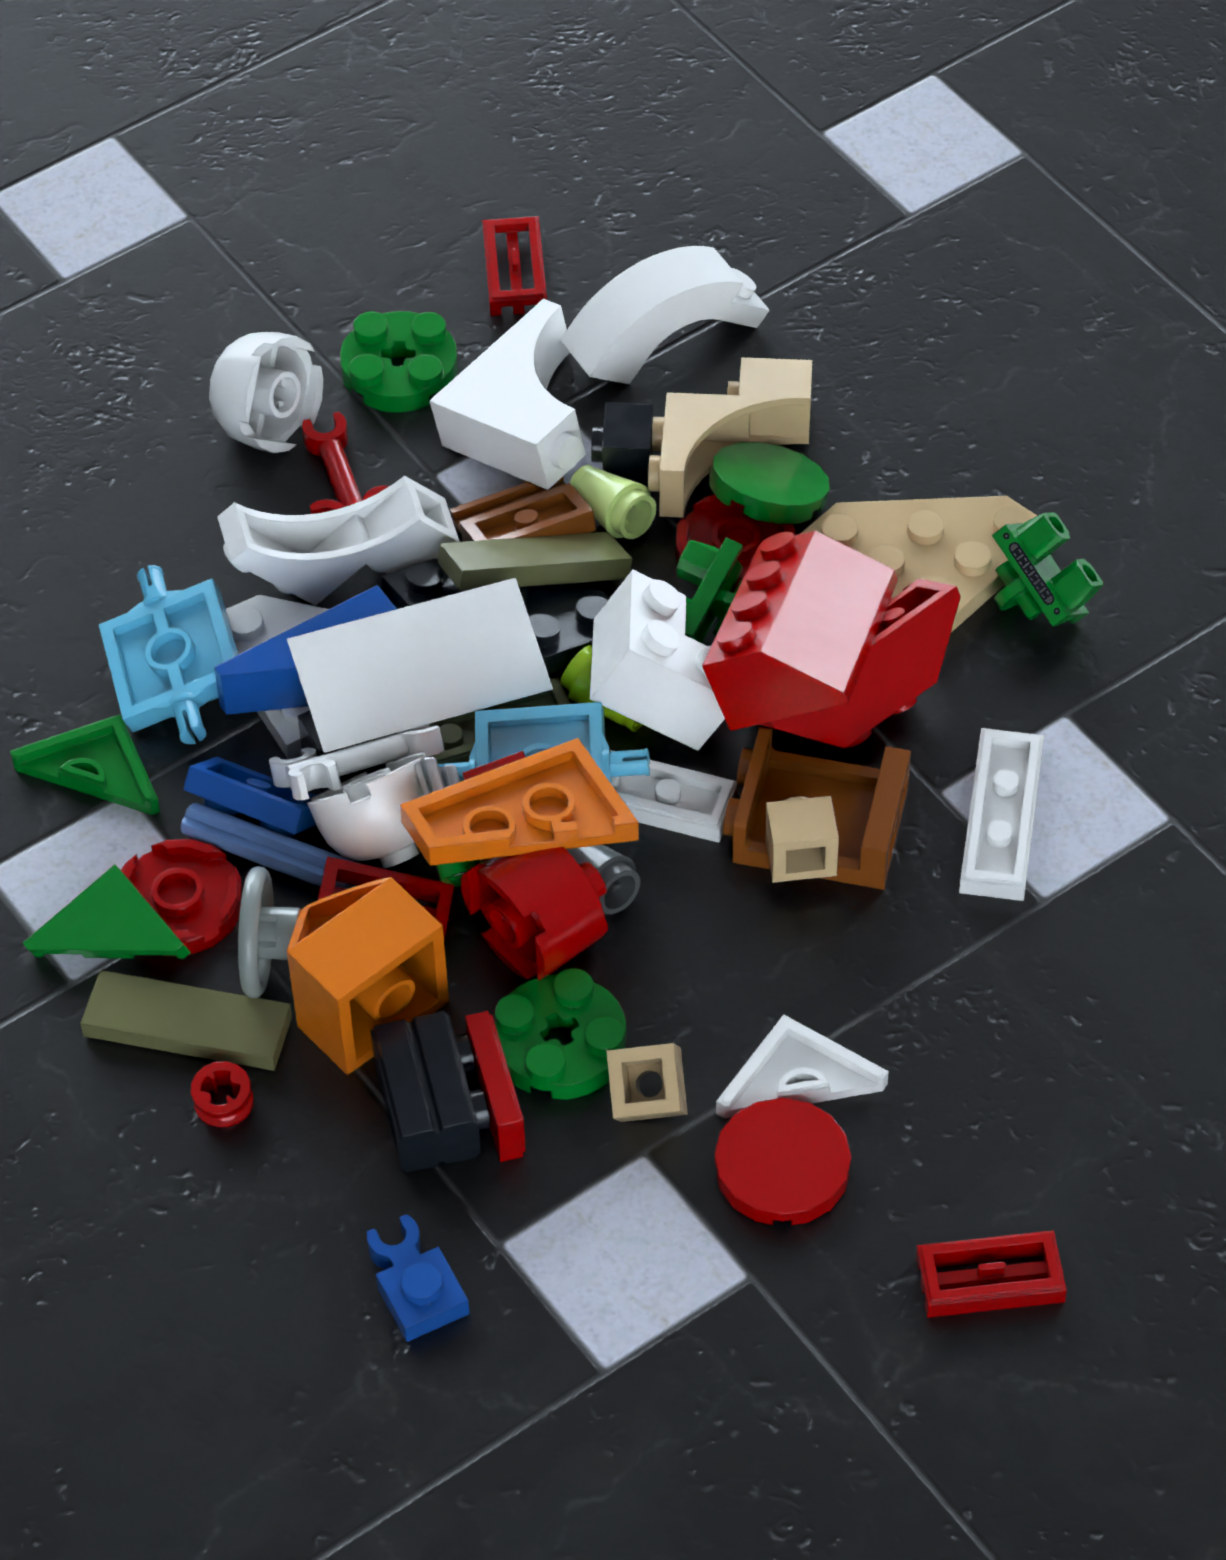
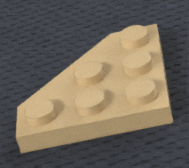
M1008 496L835 503L800 534L816 530L894 569L898 582L891 598L896 597L903 592L902 589L919 578L957 586L961 599L952 627V633L1005 585L995 569L1008 561V559L992 537V534L1005 524L1025 523L1037 515Z

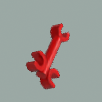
M340 412L333 413L334 429L328 433L317 432L313 428L310 419L303 420L302 423L304 445L310 453L322 457L337 501L323 499L309 505L310 514L333 511L353 505L389 487L387 485L373 487L366 492L363 499L361 498L344 451L348 443V429L345 416Z

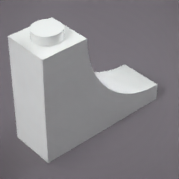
M545 299L541 300L430 400L443 447L547 490L586 455L575 409L563 404L547 391L548 384L555 370L570 353L560 341L567 330L561 305Z

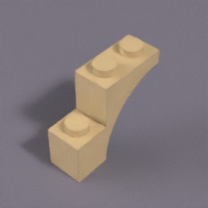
M741 357L740 381H728L727 395L667 393L665 416H654L652 426V452L661 453V456L650 455L648 470V491L660 492L659 517L684 518L685 507L690 495L701 480L710 473L713 457L723 447L738 442H762L773 445L809 444L812 360Z

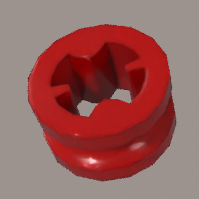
M228 1061L213 1062L199 1070L191 1082V1097L194 1102V1109L198 1117L208 1125L215 1127L233 1126L243 1121L253 1108L254 1095L251 1090L250 1079L246 1071L237 1064ZM218 1086H232L233 1094L236 1097L234 1100L230 1096H226L227 1104H213L211 1094L208 1092L212 1090L215 1094H218Z

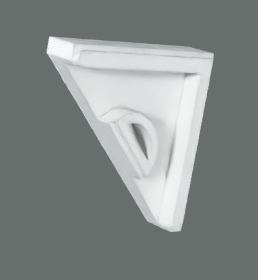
M783 1014L716 1101V1114L724 1119L731 1118L735 1113L758 1101L788 1098L812 1104L881 1092L888 1085L889 1071Z

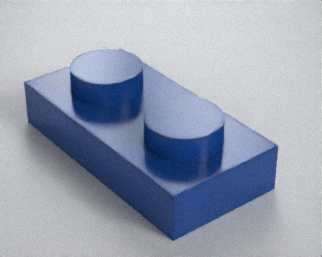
M214 757L189 766L183 790L204 798V806L228 815L245 814L260 820L259 826L288 837H293L297 833L317 826L307 802L312 801L311 798L316 796L315 794L308 792L309 799L296 800L293 798L290 787H276L273 778L220 757Z

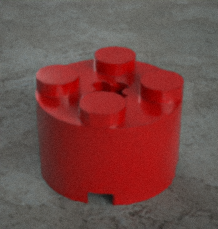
M564 847L544 849L521 855L483 859L461 877L462 895L470 915L472 916L481 909L491 928L482 933V936L505 965L517 975L527 980L536 974L538 981L545 978L601 939L608 931V924L599 898L607 893L602 876L589 862L583 861L578 864Z

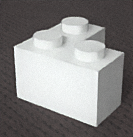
M632 569L594 618L590 700L601 702L603 706L699 751L725 719L702 667L711 646H706L685 635L686 595L678 592L665 581L653 580Z

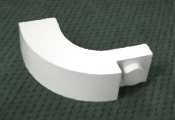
M679 247L644 259L613 278L581 309L560 341L589 377L630 384L654 349L678 329L707 319L758 328L770 310L754 292L756 290L755 283L741 271L731 268L714 247Z

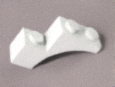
M403 476L393 485L366 500L333 511L308 515H279L259 512L234 502L217 516L225 542L223 546L224 553L235 568L244 573L251 572L272 583L282 593H292L315 606L365 564L376 573L389 574L434 558L438 559L440 543L460 542L445 498L406 476Z

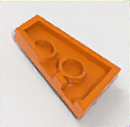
M578 738L400 804L401 823L430 866L521 855L556 847L571 849L639 840V822Z

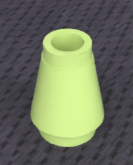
M592 465L580 467L570 480V484L592 508L594 518L613 537L635 539L644 534L651 526L656 514V502L645 485L597 469Z

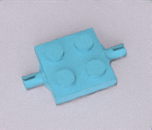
M149 565L147 567L150 577L144 568L140 569L137 573L144 600L126 614L99 624L123 721L132 733L168 718L175 717L181 742L195 744L193 733L199 741H202L207 734L199 708L219 698L214 667L237 656L238 651L221 591L212 578L184 590L167 591L162 568L156 565Z
M601 702L475 711V743L469 756V762L438 764L439 767H444L447 764L455 765L460 781H464L462 773L520 751H524L526 757L578 738L611 784L612 777L650 776L648 748L610 751L605 739L604 709Z

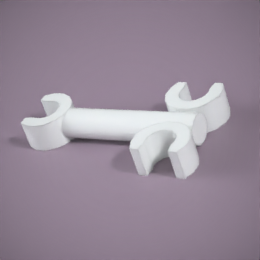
M427 724L321 756H317L316 749L303 748L300 749L302 755L300 757L283 760L276 756L269 759V764L276 787H290L294 799L306 800L309 799L308 792L314 789L329 788L331 791L341 789L340 776L415 753L424 752L426 757L436 755L444 751L440 727L437 725L430 727Z

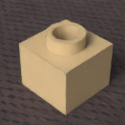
M797 796L784 801L766 802L765 842L773 883L837 876L839 836L831 796L814 798Z
M670 1043L606 1051L613 1119L626 1122L688 1115L681 1047ZM648 1073H658L662 1079L661 1091L654 1097H645L640 1091L641 1079Z

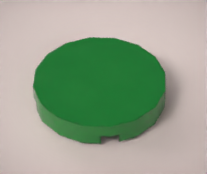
M738 442L721 448L713 457L709 473V487L720 502L730 507L732 499L736 503L744 505L743 514L749 516V518L774 524H799L812 519L814 511L817 510L818 513H821L825 508L830 490L829 477L818 464L801 453L783 446L762 442Z

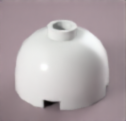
M258 332L240 337L225 348L217 360L210 378L209 400L213 416L229 437L255 449L270 453L289 451L297 445L286 441L299 426L302 427L303 420L310 419L312 424L315 423L323 394L324 378L322 368L312 364L307 350H315L309 342L297 336L280 332Z
M424 752L385 764L386 768L368 775L366 772H363L341 782V789L336 791L327 789L311 798L312 801L307 802L327 844L342 857L357 862L379 858L383 868L395 866L418 855L419 852L415 842L401 823L400 804L424 796L414 766L417 761L426 758Z

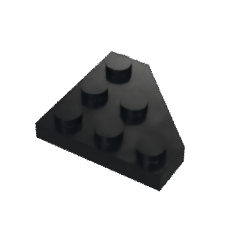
M435 558L382 576L381 590L397 609L463 592L458 589L437 563L438 559ZM570 584L519 587L548 675L566 669L580 650L588 645L592 646L594 618L610 598L604 591Z

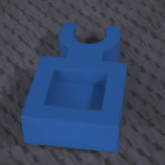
M405 1214L399 1217L401 1233L404 1238L401 1243L397 1245L383 1243L375 1229L367 1231V1243L371 1260L378 1267L384 1269V1271L376 1274L377 1288L406 1342H409L465 1317L470 1312L469 1301L439 1246L420 1254L421 1244L418 1225L412 1217Z

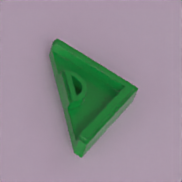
M121 714L10 750L12 764L17 772L149 815L160 812L157 795Z
M115 864L23 942V945L36 958H42L46 954L82 955L84 958L134 959L135 955H176L178 959H184L191 953Z

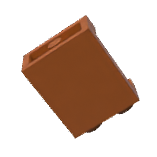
M759 727L754 749L744 747L741 752L737 771V785L743 786L740 799L729 798L724 817L723 835L733 837V863L770 869L765 842L766 802L784 801L797 796L807 798L831 796L839 836L837 876L822 877L820 879L884 890L908 792L911 751L886 746L881 768L878 769L774 750L772 747V729Z

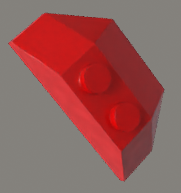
M919 578L902 589L903 592L890 599L848 704L758 725L840 748L852 747L865 741L871 735L872 728L889 716L911 708L917 702V696L937 683L961 599L957 586Z

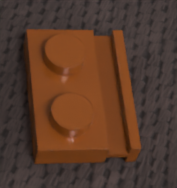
M563 477L549 490L530 482H525L449 509L456 532L462 534L463 542L581 534L597 531L592 508L570 483L565 484Z

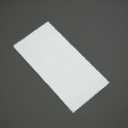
M516 578L287 638L324 753L553 690Z

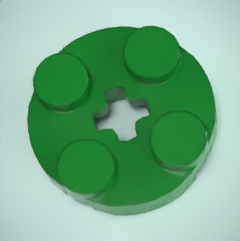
M376 311L364 312L354 320L353 330L346 336L341 346L340 362L344 385L350 393L353 388L355 392L363 395L364 404L376 410L396 413L419 410L430 404L429 396L439 392L457 377L458 361L455 340L447 331L444 318L435 312L393 311L382 314ZM392 358H407L404 360L403 366H392Z
M569 968L561 971L558 975H547L539 981L538 978L532 979L500 999L495 1008V1026L512 1082L516 1087L531 1093L530 1086L541 1091H551L552 1099L568 1100L593 1093L609 1082L606 1051L625 1049L626 1020L619 1002L607 989L594 983L592 977L581 969ZM564 1027L572 1030V1042L562 1046L561 1042L557 1039L545 1041L543 1038L553 1028Z

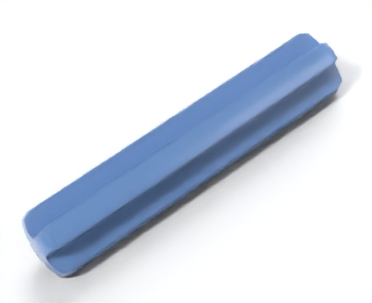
M199 803L189 805L181 822V832L188 838L214 845L220 850L319 887L322 883L327 856L352 861ZM339 881L335 883V886L346 889L356 886Z

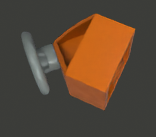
M257 866L248 872L242 892L238 930V965L241 988L249 998L260 997L267 987L271 960H288L297 1026L347 1076L373 1057L370 1030L375 1025L403 1019L411 1022L414 1017L434 1013L449 1002L443 925L392 877L343 890L308 904L301 909L297 907H274L272 880L267 869Z

